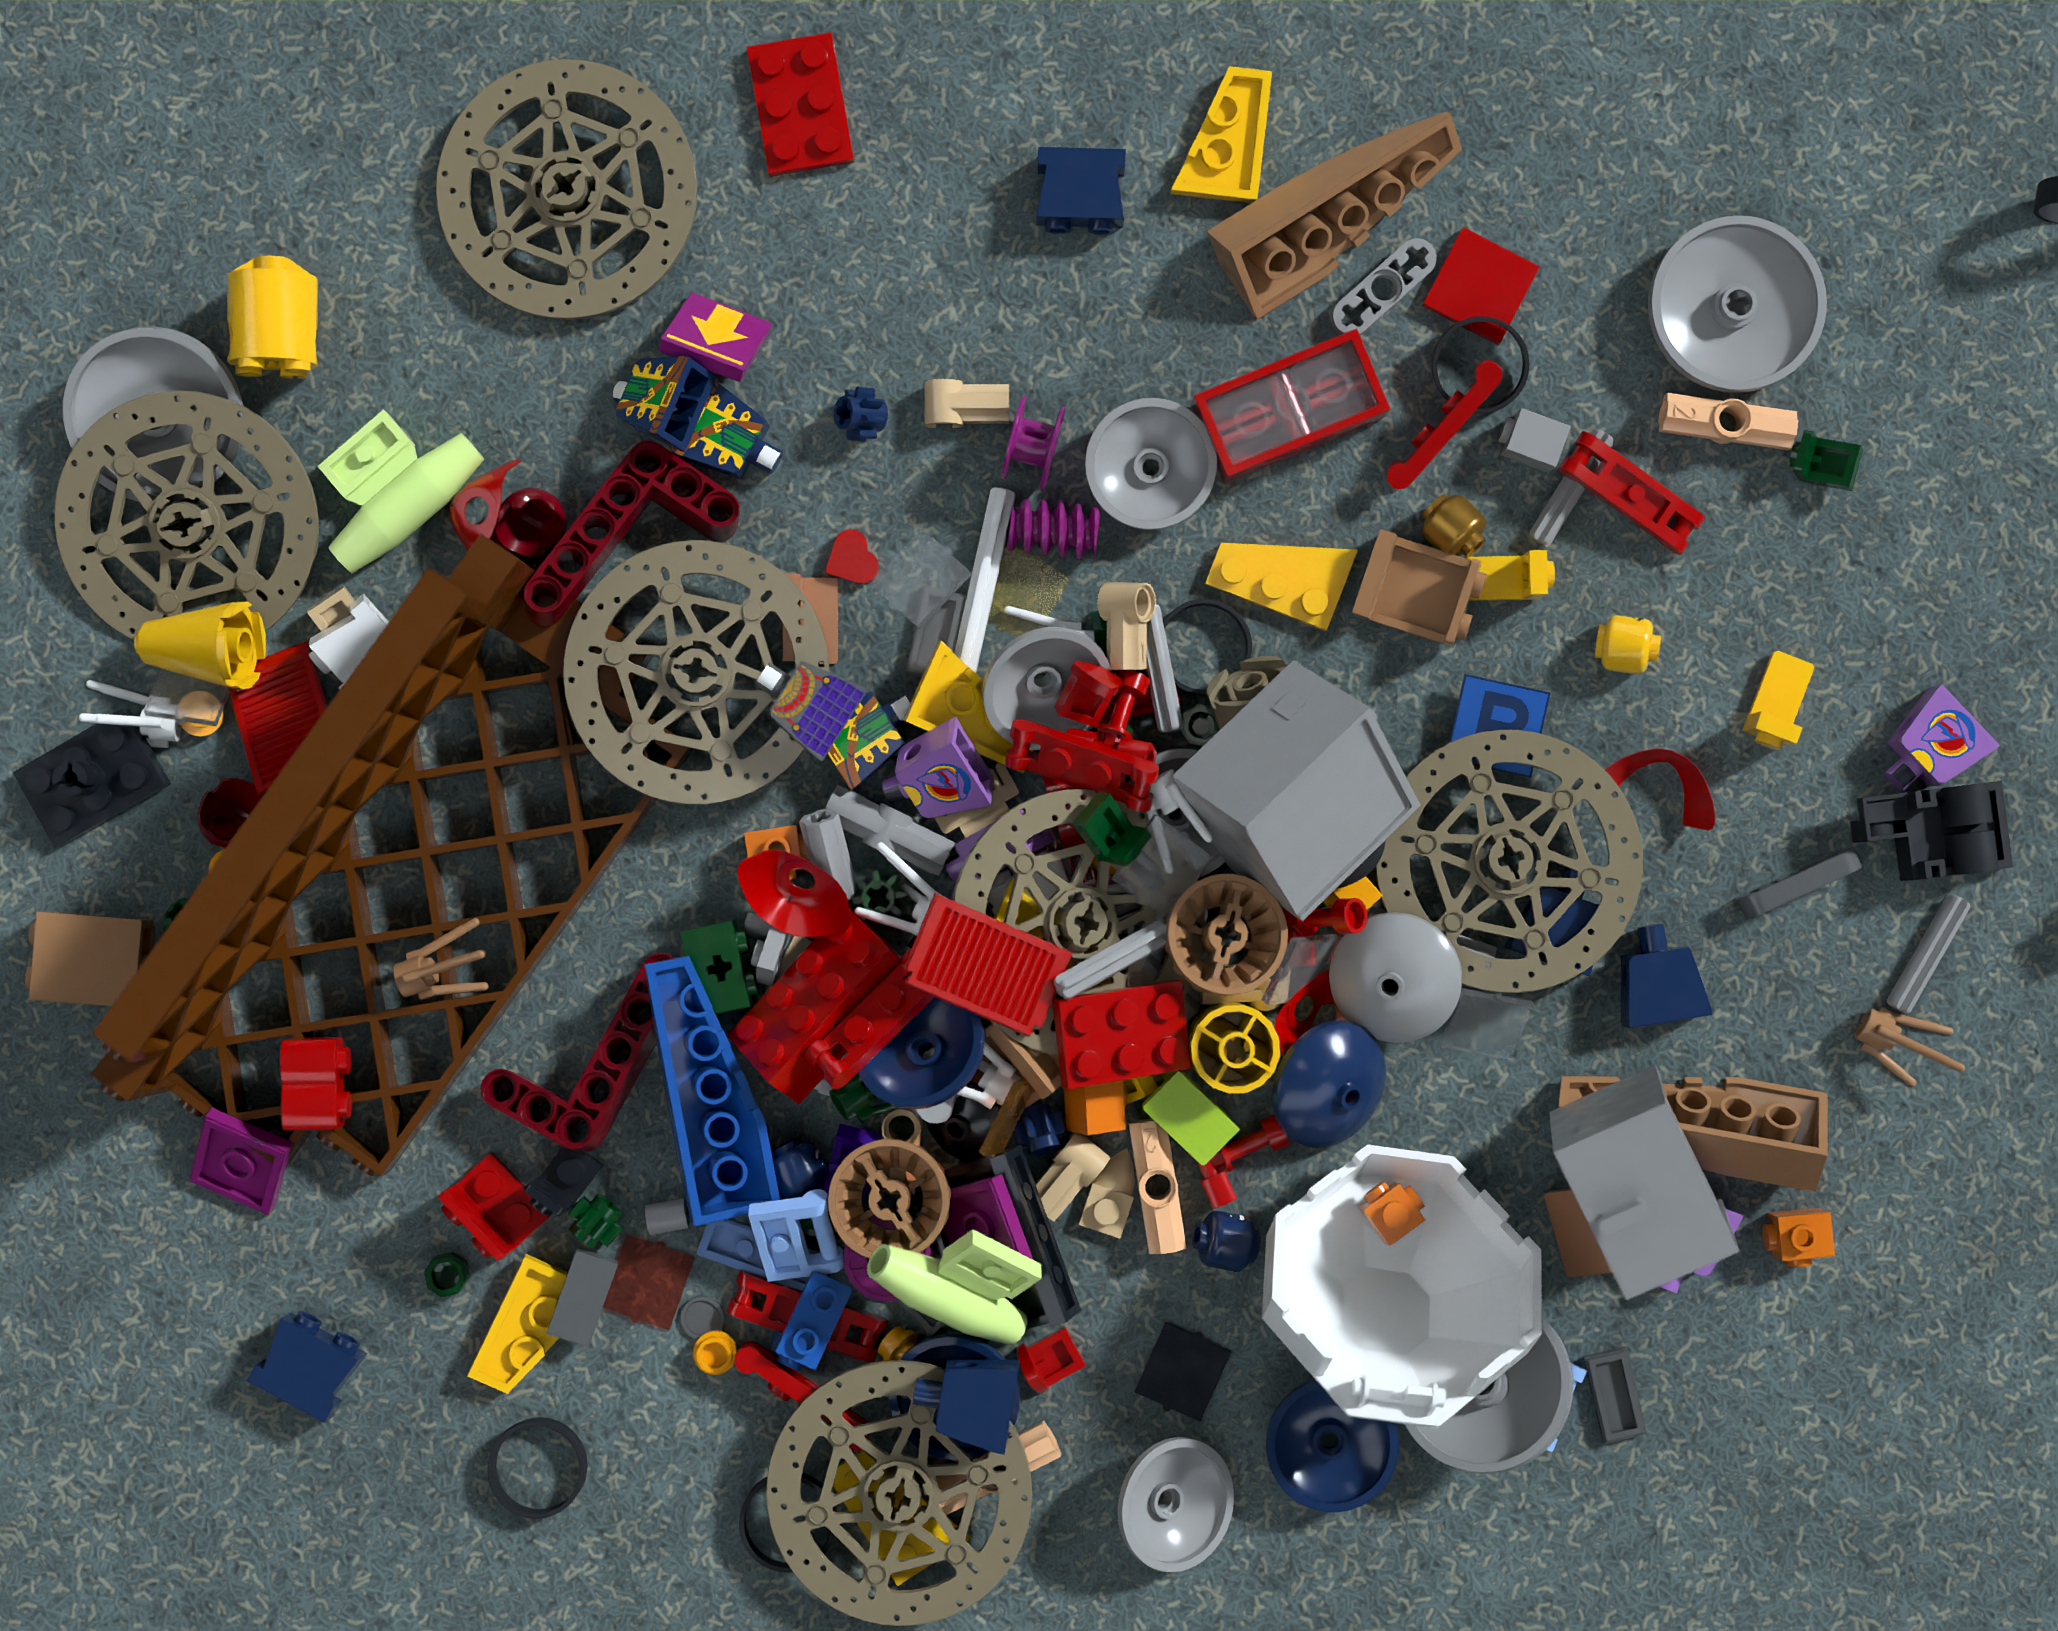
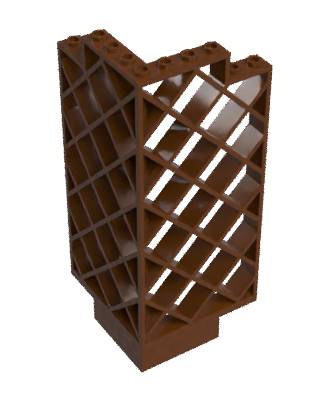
M483 534L478 536L449 578L430 568L426 570L92 1033L104 1042L101 1048L106 1054L91 1075L102 1082L99 1087L105 1094L117 1101L123 1102L125 1099L131 1101L172 1091L181 1098L179 1104L185 1110L198 1117H202L203 1114L206 1116L211 1108L244 1122L281 1115V1105L247 1110L237 1044L292 1034L294 1038H313L312 1031L369 1022L380 1088L351 1093L352 1103L382 1098L390 1149L383 1157L342 1127L338 1129L317 1130L319 1133L316 1137L333 1150L338 1151L342 1148L354 1157L352 1163L359 1170L370 1176H374L376 1173L379 1176H383L393 1169L657 801V798L644 794L631 813L586 820L576 756L591 754V752L584 743L573 744L563 682L566 643L575 617L582 606L581 602L575 600L556 624L550 626L534 624L525 612L524 588L536 570ZM541 594L536 596L532 602L536 606L546 608L552 606L556 599L549 594ZM584 614L582 616V619L586 620L587 615ZM613 625L609 626L606 633L608 640L622 642L627 637V635ZM489 627L501 632L549 666L548 671L486 681L481 643ZM590 647L589 651L591 653L601 654L602 649L597 647ZM630 655L629 661L646 668L654 655ZM579 661L578 663L579 666H583L584 664L583 661ZM600 666L598 668V685L603 706L631 725L633 720L626 698H624V691L616 668ZM634 673L629 674L632 686L639 678V675ZM570 678L569 681L573 683L574 678ZM549 684L559 747L499 757L489 694ZM473 696L483 760L424 770L418 736L421 722L443 701ZM652 717L649 718V723L651 725H654L656 722H658ZM668 728L664 729L665 733L676 735ZM652 740L672 754L665 766L679 770L693 751V748ZM628 743L624 748L632 747V743ZM649 743L644 749L643 755L653 761L651 744ZM561 759L572 823L511 833L501 768ZM485 771L496 836L436 845L426 781ZM409 784L419 848L361 858L355 823L356 812L381 788ZM622 825L593 865L588 831ZM573 833L581 883L567 902L523 909L513 843ZM497 846L508 912L448 922L438 856ZM421 859L432 924L373 934L363 868ZM345 871L356 937L298 947L291 902L318 876ZM559 913L530 953L525 918ZM474 918L479 920L478 926L510 921L517 972L504 990L461 997L460 993L445 994L442 1001L385 1009L375 943L433 934L434 940ZM452 942L436 951L438 963L454 958ZM357 946L368 1013L310 1022L300 956ZM281 959L292 1026L235 1035L228 991L256 963ZM456 968L440 972L442 985L458 984ZM495 1001L467 1040L462 1006ZM446 1009L454 1060L441 1078L398 1085L387 1019ZM217 1047L227 1109L174 1071L193 1051ZM432 1089L404 1128L399 1095ZM294 1130L288 1139L293 1145L289 1152L287 1165L313 1130ZM247 1145L273 1164L274 1156Z

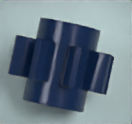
M857 386L855 390L846 389L845 396L837 400L834 407V421L839 429L847 430L846 440L865 442L866 438L876 439L877 432L882 431L886 426L888 409L883 399L874 398V388Z
M1037 1104L1018 1112L1020 1122L1012 1124L1011 1127L1016 1145L1021 1144L1022 1148L1027 1147L1029 1156H1041L1061 1148L1059 1137L1067 1136L1061 1111L1052 1113L1049 1104Z

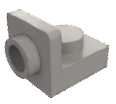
M747 913L745 919L747 936L758 939L751 959V965L757 967L756 982L773 986L787 947L789 934L783 933L767 924L758 915Z

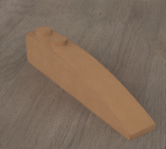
M1446 111L1358 145L1280 185L1207 231L1219 264L1251 314L1257 320L1333 272L1340 265L1335 257L1353 244L1358 248L1370 237L1367 231L1384 215L1390 218L1402 207L1401 201L1403 197L1414 187L1421 189L1462 150L1452 116Z
M1562 1076L1558 1108L1616 1083L1620 1079L1617 1076ZM1684 1077L1683 1085L1663 1084L1666 1098L1701 1169L1726 1176L1816 1192L1828 1157L1827 1093L1740 1077H1725L1724 1087L1702 1086L1701 1077Z

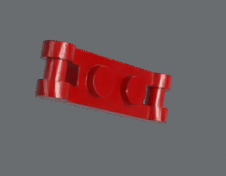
M1483 360L1478 363L1474 371L1476 380L1464 393L1457 389L1440 408L1445 415L1434 427L1427 423L1410 442L1416 448L1405 460L1393 461L1388 466L1387 480L1391 487L1400 490L1407 488L1499 385L1503 373L1496 362Z
M1582 431L1574 442L1577 446L1571 457L1564 458L1558 470L1567 478L1578 482L1657 539L1661 545L1677 555H1682L1689 544L1686 539L1693 529H1699L1705 519L1704 515L1599 438ZM1592 456L1601 462L1594 473L1585 467ZM1672 515H1675L1678 521L1673 529H1671L1666 524Z
M1019 719L1011 723L1010 737L1013 739L1012 748H1009L1006 752L1005 765L1019 771L1028 770L1081 789L1094 790L1096 794L1098 792L1108 793L1114 800L1125 803L1126 807L1133 811L1148 812L1151 810L1154 796L1150 790L1151 785L1156 783L1158 778L1159 766L1157 764L1032 721ZM1030 743L1041 745L1040 752L1036 753L1029 750ZM1127 775H1130L1134 780L1133 785L1125 783Z
M911 948L904 954L901 964L823 1040L814 1042L807 1049L805 1059L813 1068H820L824 1072V1080L833 1089H839L846 1085L934 998V996L913 989L905 984V980L909 977L910 972L903 969ZM845 1048L849 1053L842 1060H837L835 1056Z
M740 1270L736 1279L739 1287L735 1298H730L726 1312L737 1318L783 1333L802 1291L774 1281L768 1282L765 1278ZM755 1291L767 1295L763 1309L751 1304ZM845 1305L826 1348L873 1363L878 1353V1348L875 1346L879 1334L885 1333L889 1320L885 1317ZM850 1324L863 1328L859 1341L846 1338Z
M755 1341L744 1343L734 1358L736 1368L744 1374L758 1373L769 1381L768 1389L782 1400L789 1401L790 1398H793L801 1404L806 1397L819 1387L800 1372L777 1362V1356ZM827 1398V1401L832 1402V1399ZM850 1408L842 1413L843 1417L852 1426L868 1423L866 1419ZM821 1415L826 1423L832 1424L827 1416ZM866 1434L865 1438L869 1440L870 1434ZM854 1443L849 1445L852 1451L862 1450Z

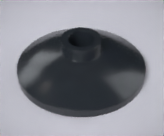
M969 1081L968 1084L965 1086L980 1092H984L983 1088H981L980 1086H978L977 1083L972 1081ZM957 1095L952 1114L947 1121L938 1124L926 1121L928 1129L938 1145L949 1155L963 1161L974 1160L997 1152L1006 1136V1119L998 1103L995 1102L990 1110L980 1102L961 1095Z

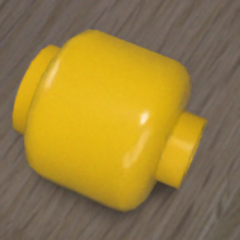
M1614 615L1610 617L1607 625L1600 624L1595 658L1602 659V666L1606 670L1642 674L1647 669L1649 661L1658 662L1661 636L1653 635V625L1648 619Z

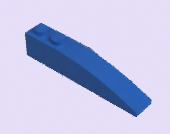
M684 956L644 964L663 1084L688 1218L694 1226L748 1215L750 1204L780 1200L765 1119L752 1095L743 1071L739 1067L724 1030L721 1028L690 957Z

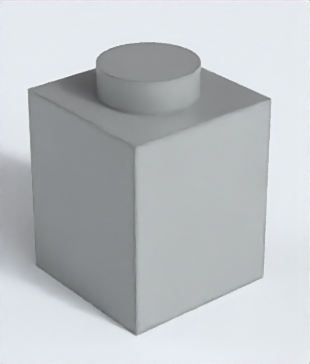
M1521 408L1513 419L1506 417L1501 427L1497 441L1503 443L1504 446L1500 455L1549 473L1557 466L1571 426Z

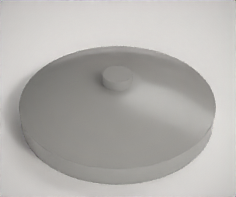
M1726 216L1713 219L1684 234L1660 261L1654 273L1648 296V314L1651 330L1660 351L1668 362L1694 383L1712 390L1731 393L1750 392L1768 387L1795 371L1815 348L1824 327L1827 310L1824 279L1815 258L1808 248L1785 228L1771 221L1751 216Z
M162 327L127 329L105 337L94 344L74 366L68 378L63 397V422L66 436L73 450L84 433L99 418L125 402L144 395L167 391H195L217 395L243 406L239 388L223 361L210 348L197 339L182 332ZM209 417L207 418L205 426L207 430H209L211 423V419ZM184 424L157 427L128 441L127 448L139 458L190 443L192 428ZM222 434L219 438L217 450L233 464L241 444ZM106 445V449L115 456L114 450ZM181 455L152 463L150 468L175 484L185 457ZM200 456L188 480L190 485L198 487L203 486V458ZM215 465L214 484L225 474L218 465ZM105 466L97 481L115 493L118 476L109 467ZM137 473L136 479L154 501L162 492V489ZM128 488L126 498L138 501L133 492ZM177 494L173 496V499L175 500L173 502L186 500L188 498H184V494Z
M1542 1317V1334L1530 1351L1440 1427L1434 1428L1405 1424L1406 1428L1426 1452L1439 1461L1462 1471L1478 1474H1496L1511 1471L1528 1464L1545 1452L1555 1441L1570 1412L1573 1398V1373L1569 1356L1562 1340L1552 1326Z

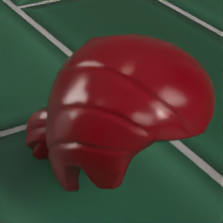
M527 487L517 490L507 496L501 504L500 513L493 531L495 537L492 541L507 551H512L529 558H539L543 556L548 548H554L563 537L567 525L564 508L553 494L540 488Z
M225 778L220 781L213 791H206L197 812V821L200 832L205 840L217 847L226 849L263 797L257 795L253 782L239 778Z

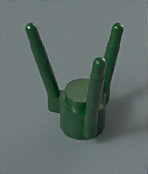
M859 1073L843 1087L829 1090L830 1098L835 1108L846 1121L857 1116L860 1122L864 1123L876 1115L901 1109L887 1103L871 1107L870 1102L876 1099V1096L864 1084Z

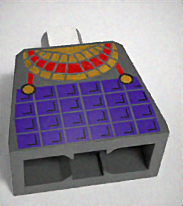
M804 661L800 662L792 676L769 662L755 683L756 686L777 699L769 710L768 716L820 762L823 761L868 691L863 686Z

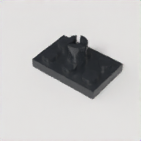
M122 708L112 714L133 716L130 708ZM96 723L13 772L54 848L65 846L171 785L145 735H141L140 726Z

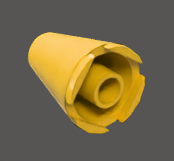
M235 601L147 621L137 631L134 638V647L141 660L147 665L232 689L251 688L260 677L261 672H254L257 660H265L266 633L259 612H251L248 608L252 604Z

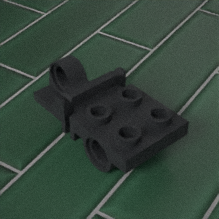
M2002 781L1857 798L1860 820L1850 821L1852 842H1870L1894 838L1900 881L1973 874L2013 867Z

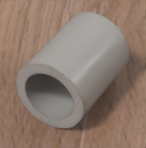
M685 1198L645 1205V1218L650 1235L690 1228V1219L685 1214V1209H687Z

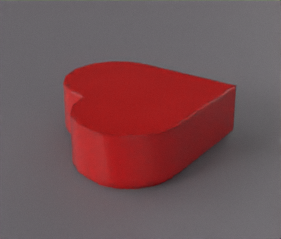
M855 529L842 531L834 541L825 574L857 584L872 582L878 574L879 565L876 557L868 551L866 538Z

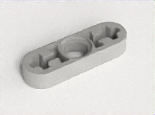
M1419 238L1406 241L1337 303L1331 316L1334 330L1339 335H1342L1357 328L1360 336L1364 334L1431 273L1437 259L1434 247L1428 241ZM1410 250L1414 254L1422 251L1426 255L1422 262L1426 268L1421 269L1416 265L1409 270L1404 278L1411 282L1405 285L1401 275L1389 266L1394 263L1397 270H1400L1409 259L1407 251ZM1378 278L1391 280L1395 285V296L1386 301L1377 299L1371 290L1372 282ZM1360 292H1363L1368 304L1379 311L1373 314L1369 306L1358 319L1361 326L1357 327L1352 323L1346 327L1342 323L1345 316L1342 309L1346 307L1349 311H1354L1363 302V299L1357 296Z

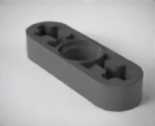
M1853 846L1847 847L1800 868V873L1785 879L1782 876L1739 896L1737 900L1746 919H1749L1847 876L1862 868V865Z

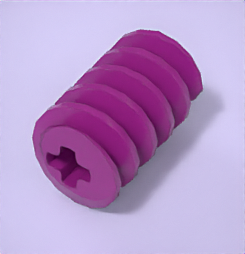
M1024 497L1018 509H1015L1014 505L1012 508L1008 551L1013 552L1019 540H1022L1025 553L1030 554L1035 544L1040 542L1043 556H1048L1055 544L1058 547L1060 558H1065L1070 548L1074 547L1078 560H1083L1088 549H1092L1093 558L1095 559L1100 520L1098 506H1093L1086 518L1083 516L1081 504H1075L1071 514L1066 515L1064 503L1058 502L1053 513H1049L1046 500L1041 499L1036 510L1032 511L1029 498Z

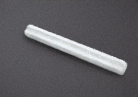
M999 487L990 490L954 654L975 672L978 667L1012 508L1016 497L1013 491Z

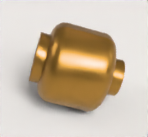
M1446 494L1439 496L1427 507L1421 516V520L1424 522L1422 527L1423 536L1436 549L1443 551L1447 555L1461 556L1464 554L1469 558L1486 541L1482 536L1487 524L1485 517L1460 494L1450 497Z

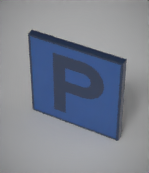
M1464 674L1449 743L1465 736L1494 730H1522L1541 734L1551 693ZM1501 735L1500 739L1505 740V736ZM1489 746L1484 747L1485 750H1490ZM1527 755V759L1532 760V756ZM1472 758V764L1479 767L1477 759ZM1510 763L1494 764L1491 767L1492 770L1528 778L1532 777L1534 768L1528 765Z

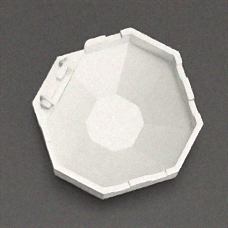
M1366 1145L1354 1154L1350 1162L1338 1171L1336 1169L1312 1186L1304 1197L1292 1206L1289 1204L1279 1211L1268 1230L1265 1249L1262 1319L1347 1416L1438 1428L1523 1358L1542 1334L1541 1249L1529 1236L1524 1240L1508 1224L1509 1214L1485 1189L1480 1193L1464 1176L1466 1168L1454 1156ZM1383 1181L1387 1185L1393 1182L1399 1183L1403 1189L1410 1185L1425 1205L1420 1210V1213L1426 1221L1391 1246L1381 1241L1358 1209L1359 1206L1366 1202L1363 1195Z

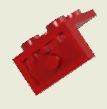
M493 1151L460 1182L445 1189L438 1195L439 1200L444 1204L441 1206L444 1215L456 1226L463 1224L474 1236L471 1241L475 1248L486 1258L490 1259L493 1256L497 1261L512 1253L550 1217L539 1212L529 1203L531 1196L524 1191L526 1186Z

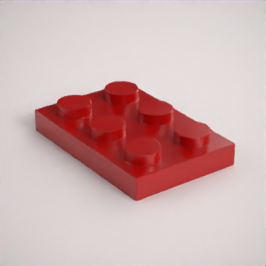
M832 32L748 46L747 53L769 176L773 177L854 163Z
M1168 980L1079 994L1070 1000H1065L1063 997L1053 999L1062 1088L1074 1089L1191 1069L1181 980Z

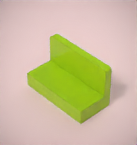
M1183 1070L1163 1073L1161 1075L1165 1081L1142 1104V1108L1199 1164L1205 1165L1240 1128L1234 1119Z

